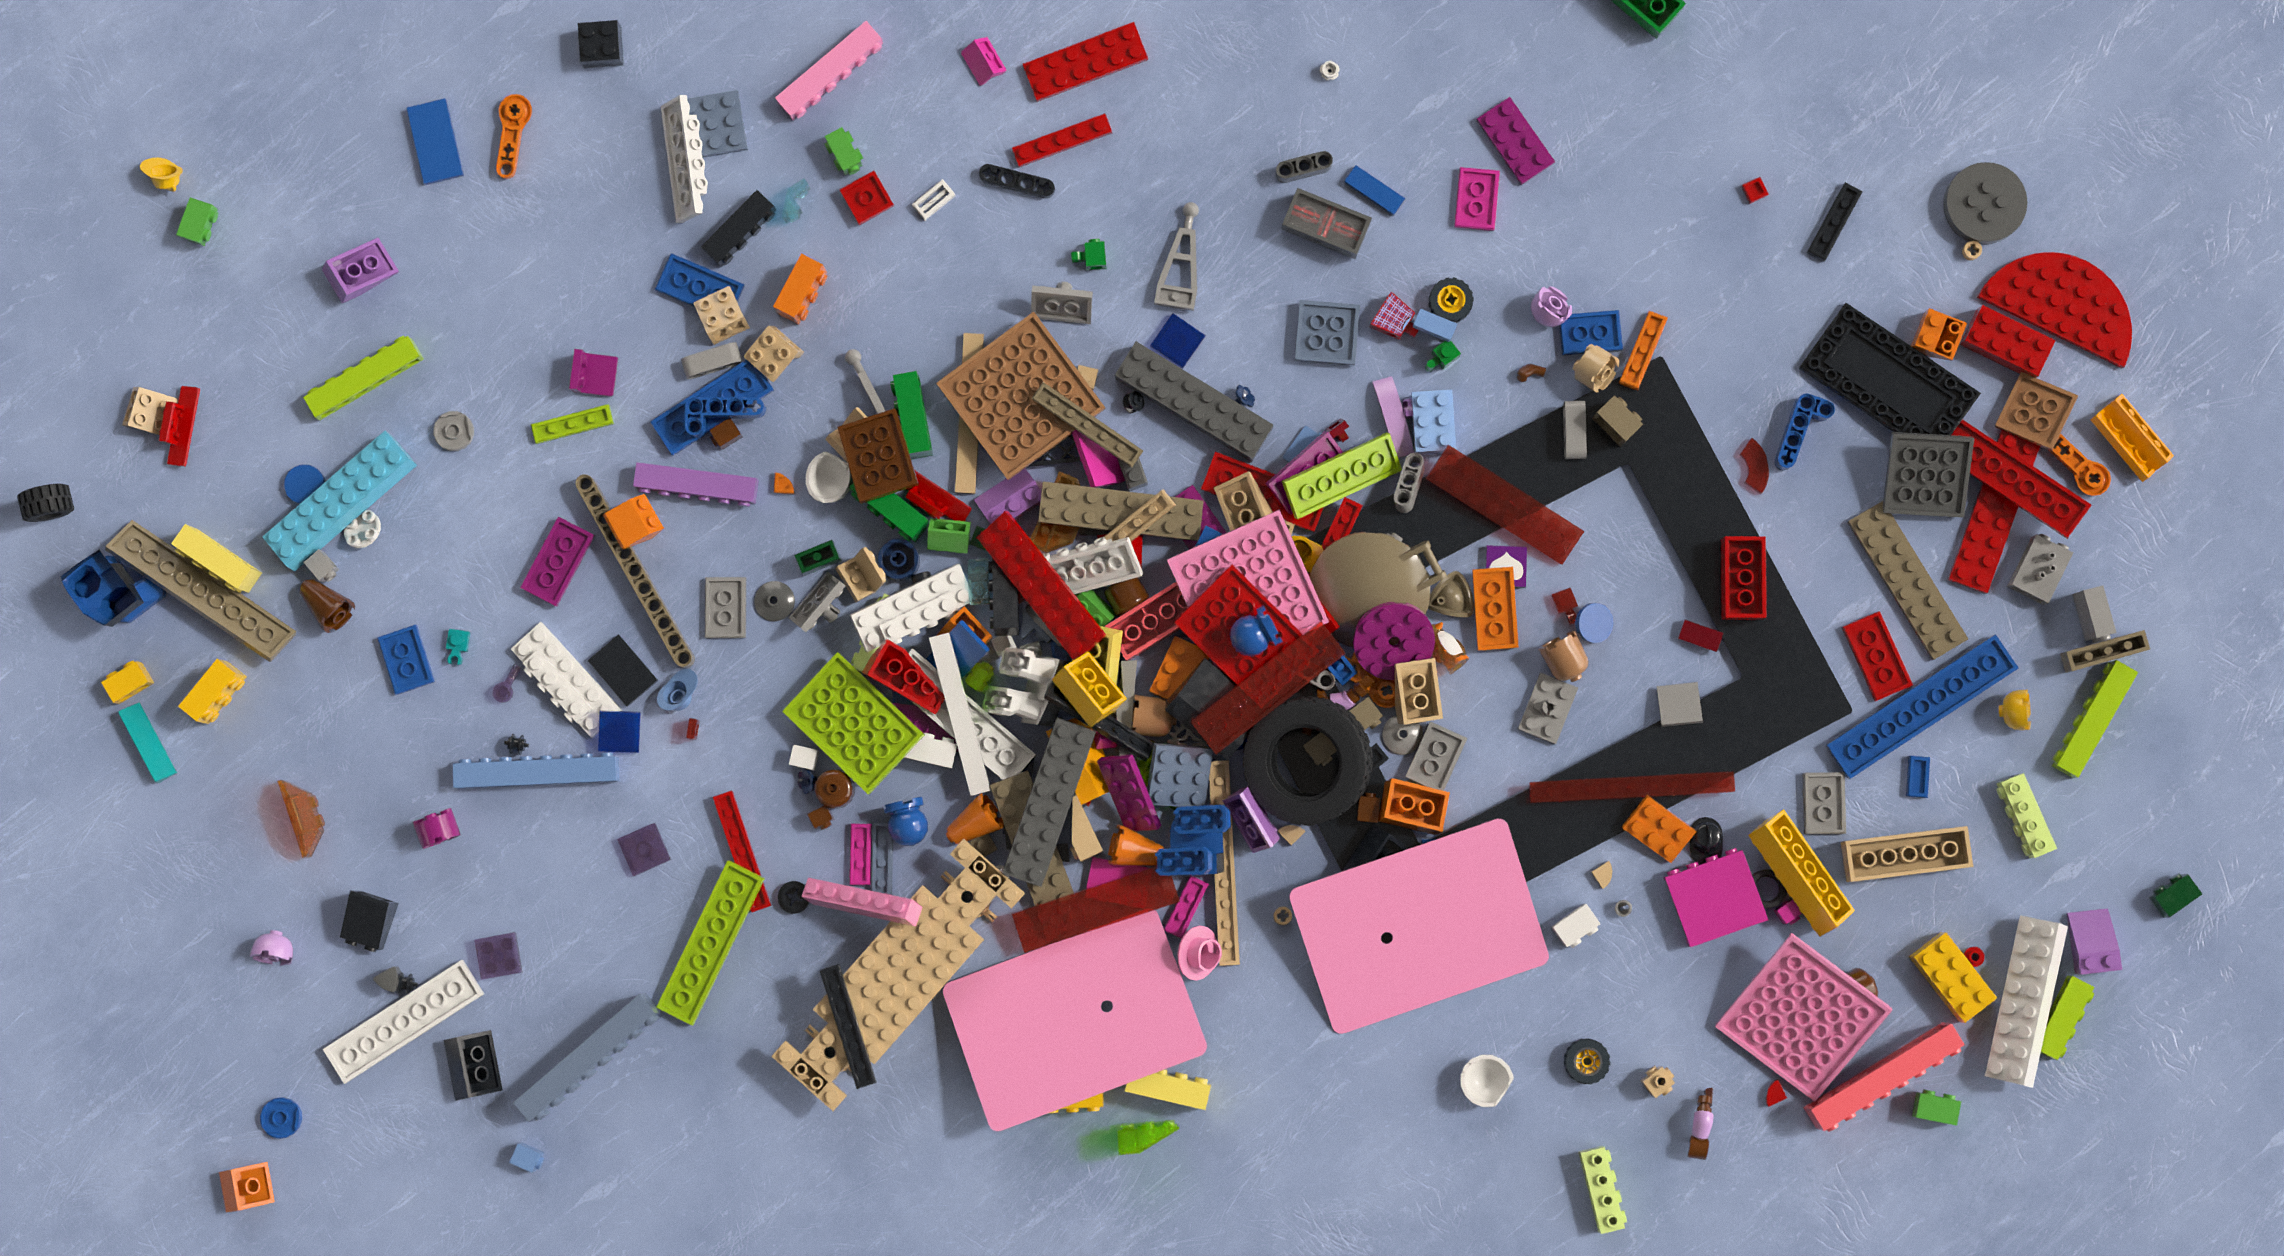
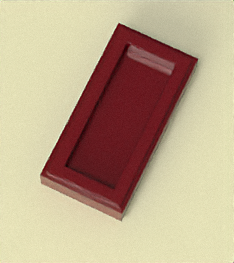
M1685 619L1678 639L1717 652L1724 633Z

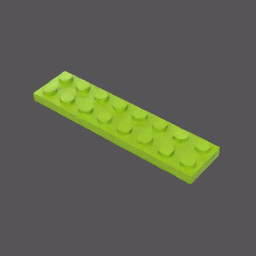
M727 860L656 1008L692 1026L695 1024L765 880L764 877Z

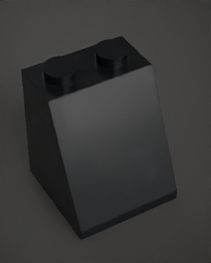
M350 890L340 938L346 939L345 943L357 946V943L365 945L364 949L371 952L383 950L399 903L363 891Z

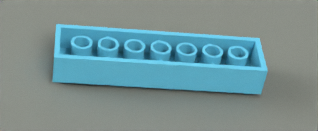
M384 431L263 536V539L287 567L296 571L304 564V561L329 543L347 525L352 523L354 519L360 516L414 469L417 464L397 440L387 431Z

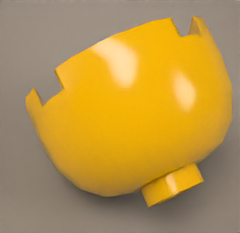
M2028 689L2015 690L2008 693L2003 699V705H1999V717L2004 718L2005 724L2009 728L2014 730H2030L2031 721H2028V718L2031 715Z

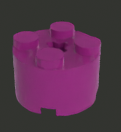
M451 808L443 810L438 814H429L422 819L412 822L422 849L441 844V842L449 841L461 835Z

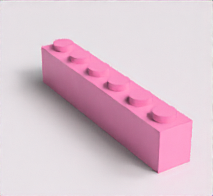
M865 21L776 96L777 103L792 120L795 118L799 119L806 113V109L810 105L814 106L821 100L823 94L834 90L837 82L841 79H847L856 66H862L870 54H876L882 48V38Z
M813 878L807 879L801 896L813 905L915 927L922 907L912 899Z

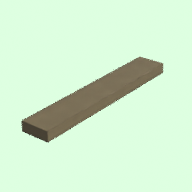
M1044 382L1032 397V400L1131 468L1143 453L1142 449Z

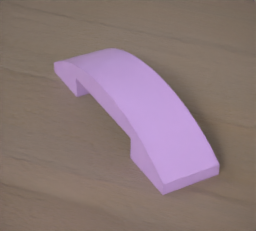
M1392 376L1373 381L1388 433L1391 435L1398 458L1414 453L1408 425Z

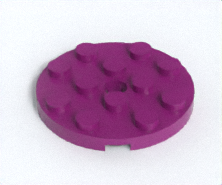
M1387 602L1371 608L1357 623L1353 639L1354 652L1360 665L1371 675L1385 680H1395V664L1430 659L1435 646V635L1430 620L1423 611L1409 603ZM1398 637V645L1389 644V639Z

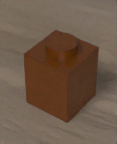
M731 418L710 429L712 436H710L711 441L715 447L720 446L722 450L743 438Z
M1364 793L1359 798L1356 821L1378 823L1380 798H1376V794Z

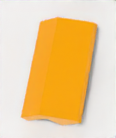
M2120 394L2090 419L2142 482L2168 463L2174 456L2123 394Z
M1076 718L1068 720L1070 722L1090 728L1089 726L1082 723ZM1052 729L1046 731L1048 737H1050ZM1094 739L1075 790L1081 805L1109 792L1097 760L1101 757H1106L1103 749H1096Z

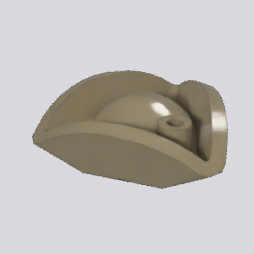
M1451 572L1437 584L1430 594L1428 609L1454 617H1471L1473 615L1474 601L1468 582L1460 572Z

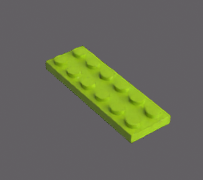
M1386 432L1283 480L1282 484L1294 518L1299 519L1400 472L1402 468L1391 435Z

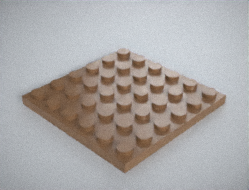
M1035 312L1025 317L936 383L1007 480H1010L1076 430L1032 400V397L1043 382L1094 417L1106 409Z

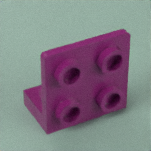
M574 349L569 389L576 393L612 397L614 395L618 357L590 354L582 349Z

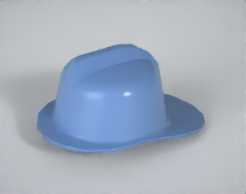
M691 669L678 671L659 691L657 696L659 707L668 711H680L687 708L691 703L692 694L697 687L698 679L696 673Z

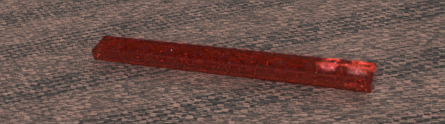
M1734 772L1529 782L1530 803L1645 797L1646 795L1652 797L1735 792Z

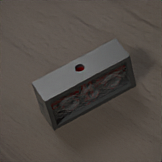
M1297 188L1281 229L1356 259L1372 218Z

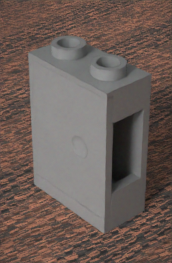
M2036 534L2031 537L2007 587L2045 605L2049 603L2073 552L2069 551V547L2062 543L2055 544L2051 542V538L2044 534Z

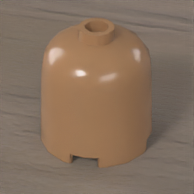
M1571 631L1567 633L1568 636L1560 640L1557 637L1539 648L1551 673L1560 681L1570 679L1571 682H1575L1582 678L1581 673L1588 667L1589 661L1576 632Z
M1134 695V701L1136 702H1133V728L1131 729L1142 736L1161 737L1167 735L1172 725H1176L1177 719L1165 711L1166 699Z

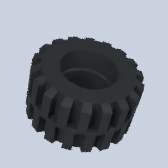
M58 483L37 486L24 490L17 495L23 521L40 522L66 516L74 510L70 488L66 484Z

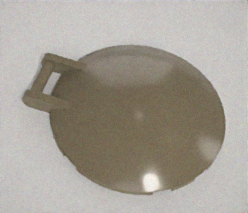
M1359 532L1342 537L1329 545L1314 564L1310 580L1318 598L1340 626L1330 636L1344 645L1353 647L1355 628L1361 617L1371 608L1387 602L1409 603L1419 608L1426 615L1430 602V586L1447 577L1445 570L1441 569L1432 553L1429 541H1423L1410 548L1407 544L1405 545L1395 539V537L1387 534ZM1419 553H1424L1435 574L1429 575L1418 555ZM1392 637L1388 643L1391 645L1398 644L1399 638Z

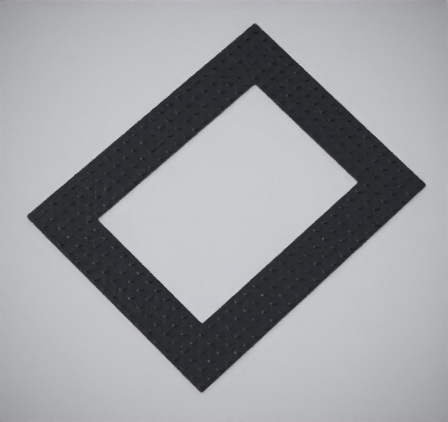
M1661 356L1650 361L1638 391L1619 384L1620 376L1612 380L1604 390L1598 389L1597 393L1591 391L1574 400L1585 401L1586 459H1565L1562 406L1422 478L1411 511L1407 513L1398 512L1394 502L1395 493L1362 509L1350 534L1366 532L1388 533L1390 535L1395 533L1410 548L1428 540L1431 545L1430 549L1438 562L1624 465H1629L1718 631L1724 633L1722 639L1741 673V678L1700 699L1702 723L1661 727L1660 720L1433 838L1439 839L1495 819H1502L1508 824L1526 882L1626 831L1622 828V825L1646 795L1668 809L1852 713V707L1767 549V618L1763 620L1721 619V539L1725 536L1759 535L1667 363ZM1614 395L1617 398L1621 397L1627 403L1626 407L1631 412H1636L1641 417V422L1643 423L1621 447L1592 419ZM1403 498L1399 502L1406 503L1408 499ZM1331 526L1308 537V539L1322 546ZM1419 553L1418 555L1424 566H1430L1424 553ZM1315 656L1309 660L1327 670ZM1305 666L1302 669V673L1306 677H1310L1314 673L1313 668L1310 666ZM1294 676L1265 705L1267 707L1266 712L1276 705L1293 698L1303 696L1317 697V687ZM1322 676L1320 683L1322 686L1328 687L1331 685V679L1328 676ZM1336 684L1330 690L1325 691L1327 696L1333 693H1340ZM1303 728L1290 730L1281 740L1278 750L1299 791L1319 793L1331 787L1329 781L1338 774L1339 757L1337 751L1331 755L1333 760L1325 766H1322L1321 763L1316 766L1302 746L1321 732L1313 729L1311 736L1301 733ZM1378 767L1370 774L1371 777L1364 793L1376 794V798H1380L1381 806L1386 780ZM1358 801L1342 815L1318 825L1341 871L1373 824L1391 834L1409 849L1421 845L1417 841L1412 829L1379 821L1378 823L1356 821ZM1385 932L1381 936V941L1385 944L1393 940V936L1389 932Z

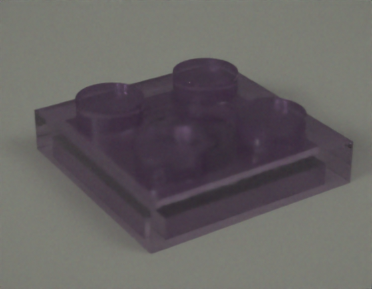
M656 823L617 839L633 877L671 861Z
M516 932L474 940L481 980L523 972Z

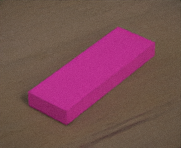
M851 824L850 885H871L872 824Z
M1190 875L1164 931L1181 939L1183 938L1209 885L1208 883Z

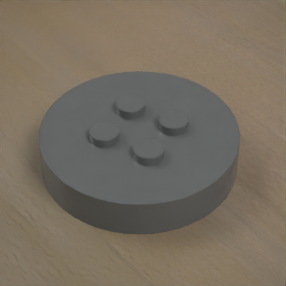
M1991 162L1976 163L1963 169L1949 183L1943 200L1944 215L1951 229L1962 239L1968 242L1977 241L1981 245L1994 244L2010 236L2023 222L2027 211V194L2021 180L2007 167Z

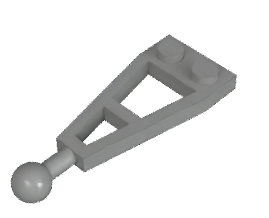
M1193 202L1186 203L1183 207V214L1186 216L1184 228L1179 227L1159 278L1154 301L1155 305L1194 311L1197 295L1196 234L1195 230L1192 229L1193 218L1198 215L1199 208ZM1183 236L1190 237V255L1176 253ZM1173 260L1191 263V289L1164 284Z
M855 349L849 350L845 355L846 362L853 365L877 414L884 412L885 409L860 363V352Z

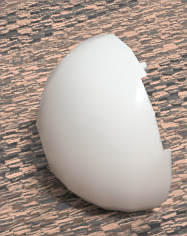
M822 452L815 456L806 472V486L809 494L815 500L822 503H832L844 498L850 491L849 487L853 483L848 463L828 452Z
M1480 1055L1471 1059L1464 1066L1461 1073V1087L1465 1096L1472 1103L1481 1107L1497 1106L1513 1081L1510 1067L1502 1059L1493 1055Z

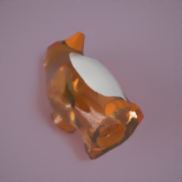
M1443 622L1431 624L1435 635L1432 657L1435 658L1436 662L1442 663L1451 675L1469 660V657L1466 655V650L1462 643L1443 630Z

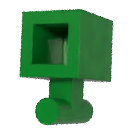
M1444 341L1433 349L1431 355L1434 358L1427 362L1425 370L1431 372L1438 365L1444 370L1460 357V351L1452 341Z

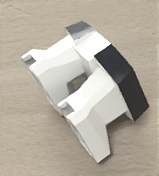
M1006 647L1001 658L1000 674L1027 679L1025 692L1004 687L988 686L985 691L982 709L993 715L1011 716L1015 714L1022 717L1021 723L1053 727L1060 708L1044 699V696L1052 678L1070 662L1051 657L1036 658L1033 651Z

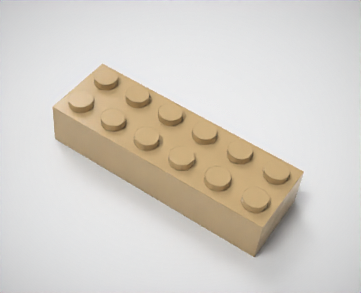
M1968 826L1841 841L1846 882L1973 867Z

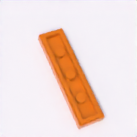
M1652 311L1648 312L1619 384L1638 391L1668 317Z

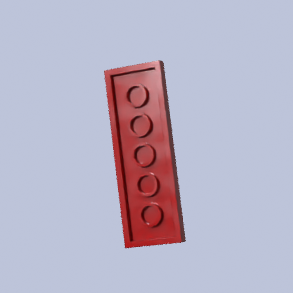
M1131 22L1022 65L1035 99L1039 102L1147 61L1148 56L1134 22Z
M1215 452L1203 482L1202 491L1216 495L1214 487L1249 471L1272 512L1280 510L1285 521L1315 532L1323 508L1299 519L1294 518L1293 514L1287 513L1266 485L1276 474Z

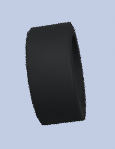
M1764 869L1752 875L1755 884L1763 877H1771L1778 884L1779 891L1773 900H1761L1764 908L1776 907L1784 901L1787 890L1781 881L1777 879L1773 870Z

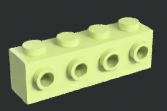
M2024 773L1996 783L1998 786L1996 789L1997 794L2006 804L2005 812L2014 822L2013 830L2016 836L2022 840L2023 845L2021 847L2024 854L2031 859L2056 850L2055 842Z
M1604 1146L1578 1151L1598 1232L1604 1234L1625 1229L1624 1223L1627 1222L1624 1210H1620L1619 1203L1622 1202L1619 1190H1615L1614 1182H1617L1614 1170H1610L1609 1162H1612L1609 1149L1605 1150Z

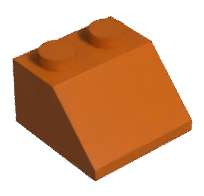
M645 494L631 498L603 514L622 550L651 540L664 529Z
M268 1162L219 1172L226 1213L275 1202Z

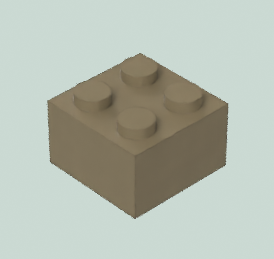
M1614 395L1592 419L1621 447L1643 423L1641 422V417L1636 412H1631L1626 407L1627 403L1621 397L1617 398Z

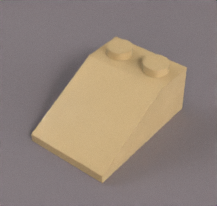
M1249 471L1214 487L1230 531L1272 513V509Z
M1435 658L1395 664V708L1398 724L1406 725L1443 719Z
M1077 795L1073 796L1072 808L1073 847L1070 850L1075 860L1080 859L1083 862L1104 851Z

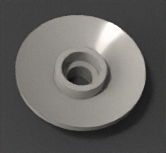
M1395 715L1384 725L1382 737L1390 751L1399 755H1406L1414 752L1419 747L1423 738V730L1419 722L1406 725L1398 724L1397 716ZM1401 730L1407 732L1405 738L1400 737L1399 733Z

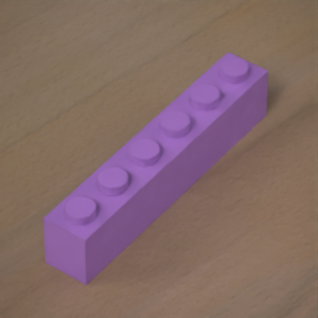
M636 462L633 486L638 489V492L650 494V491H658V495L670 496V493L678 494L679 498L684 499L696 496L700 501L710 502L711 498L718 499V503L730 504V501L738 502L739 506L750 507V504H756L759 480L753 477Z

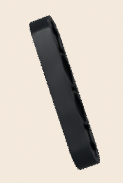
M985 164L979 170L980 179L986 184L1041 198H1050L1055 193L1054 183L1043 177L992 164ZM988 169H991V173L997 175V171H1000L998 175V182L995 181V176H989V178H985V174H983V172H987ZM1004 174H1011L1013 181L1005 184L1002 181V176ZM1023 179H1030L1032 186L1028 189L1021 186ZM1036 181H1039L1038 186L1042 187L1049 184L1051 191L1048 190L1047 193H1043V189L1038 187L1037 191H1034Z

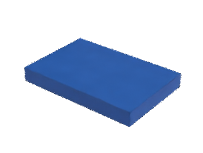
M1619 310L1571 314L1564 323L1559 325L1562 356L1585 354V350L1590 344L1597 345L1607 352L1623 350Z
M962 620L951 630L950 637L961 679L963 680L990 649ZM932 652L926 659L937 669Z
M417 625L377 637L395 695L435 682Z

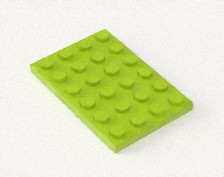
M839 652L826 663L782 711L869 795L925 736Z

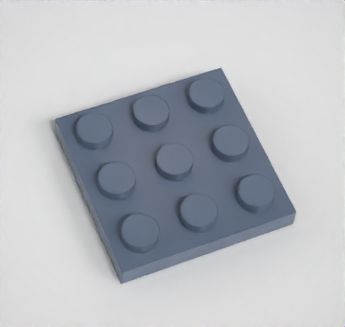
M738 90L687 99L690 106L689 115H696L700 123L699 138L702 141V158L748 150Z
M1300 300L1295 361L1355 366L1360 305Z
M1154 743L1147 791L1153 805L1178 807L1204 806L1213 748Z

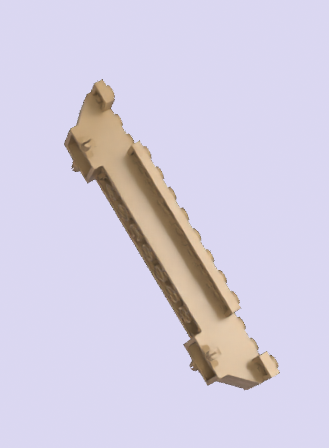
M965 839L950 853L965 869L957 878H953L947 871L944 874L948 878L943 874L941 875V878L949 884L943 894L937 898L922 885L912 896L911 899L922 907L916 927L890 921L843 975L870 1061L873 1064H876L984 941L970 926L982 915L990 920L991 923L998 917L989 909L991 902L996 896L1012 909L1025 894L1024 891ZM970 891L973 894V900L970 903H965L962 900L963 892ZM826 994L813 1009L828 1023L823 1030L818 1032L810 1024L805 1031L814 1039L802 1053L785 1041L772 1057L827 1107L834 1111L846 1098L847 1094L834 1084L833 1081L841 1072L847 1069L851 1070ZM831 1046L836 1050L834 1058L826 1056L825 1050L827 1047Z

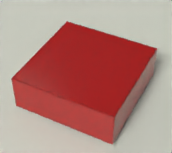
M1761 177L1741 186L1749 204L1769 195Z

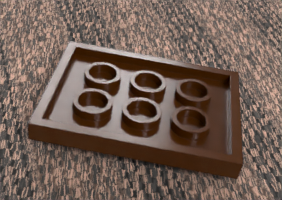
M895 408L837 427L861 504L919 485Z

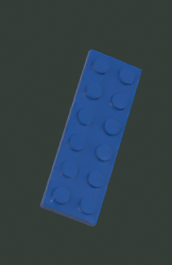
M746 359L652 420L651 424L672 456L700 439L693 438L685 430V404L688 399L693 397H756L762 399L773 392L774 389L765 375ZM694 403L691 406V412H698L700 410L699 403ZM719 403L713 404L711 412H718L721 405ZM733 404L731 411L734 413L738 412L741 404ZM706 418V431L703 436L710 433V429L728 418ZM694 423L691 426V432H697L700 429L699 423Z

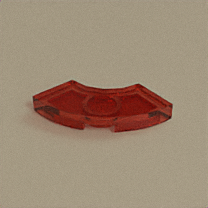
M1751 438L1739 454L1745 460L1748 468L1747 478L1744 483L1759 494H1762L1769 479L1767 456L1759 443Z

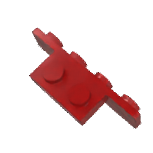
M181 386L178 404L166 401L163 410L162 426L159 431V441L170 444L167 460L169 465L182 467L187 465L200 388Z
M915 470L919 485L908 488L909 492L906 495L911 504L921 507L932 518L940 519L942 516L947 515L955 521H965L972 510L970 506Z

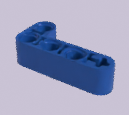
M1807 393L1796 399L1774 460L1775 466L1779 470H1788L1795 464L1811 418L1826 421L1833 416L1835 406L1832 402ZM1802 399L1809 402L1808 409L1801 406ZM1821 406H1825L1828 409V415L1821 414ZM1795 418L1802 420V427H1797L1794 424ZM1788 437H1793L1796 440V446L1788 444ZM1787 452H1791L1787 456V461L1789 462L1787 464H1783L1784 460L1782 458L1786 456Z
M693 397L688 399L685 404V430L693 438H700L706 431V418H761L766 413V406L761 399L756 397ZM694 403L700 404L698 412H691V406ZM719 403L721 405L720 410L715 413L711 412V406ZM745 403L748 407H755V404H758L761 408L754 412L753 409L746 408ZM733 404H741L738 412L734 413L731 411ZM694 423L700 424V429L697 432H691V426Z

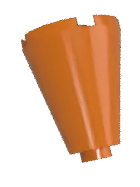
M979 794L947 827L946 836L951 843L958 845L963 839L969 841L1004 827L1002 817H997V807L987 795Z
M1117 825L1116 828L1119 831L1118 833H1113L1108 855L1112 856V861L1108 860V863L1110 865L1157 866V856L1155 854L1159 849H1164V847L1123 825Z

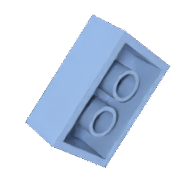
M1452 390L1412 392L1410 399L1413 410L1412 432L1414 453H1419L1420 455L1455 453L1456 437Z

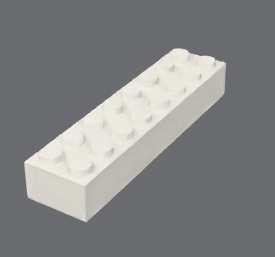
M2020 915L1985 1073L1986 1077L2033 1088L2068 926Z

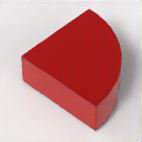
M1778 1079L1773 1081L1767 1090V1107L1787 1099Z

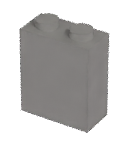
M2104 586L2072 594L2085 641L2092 640L2093 643L2111 639L2110 635L2117 632Z

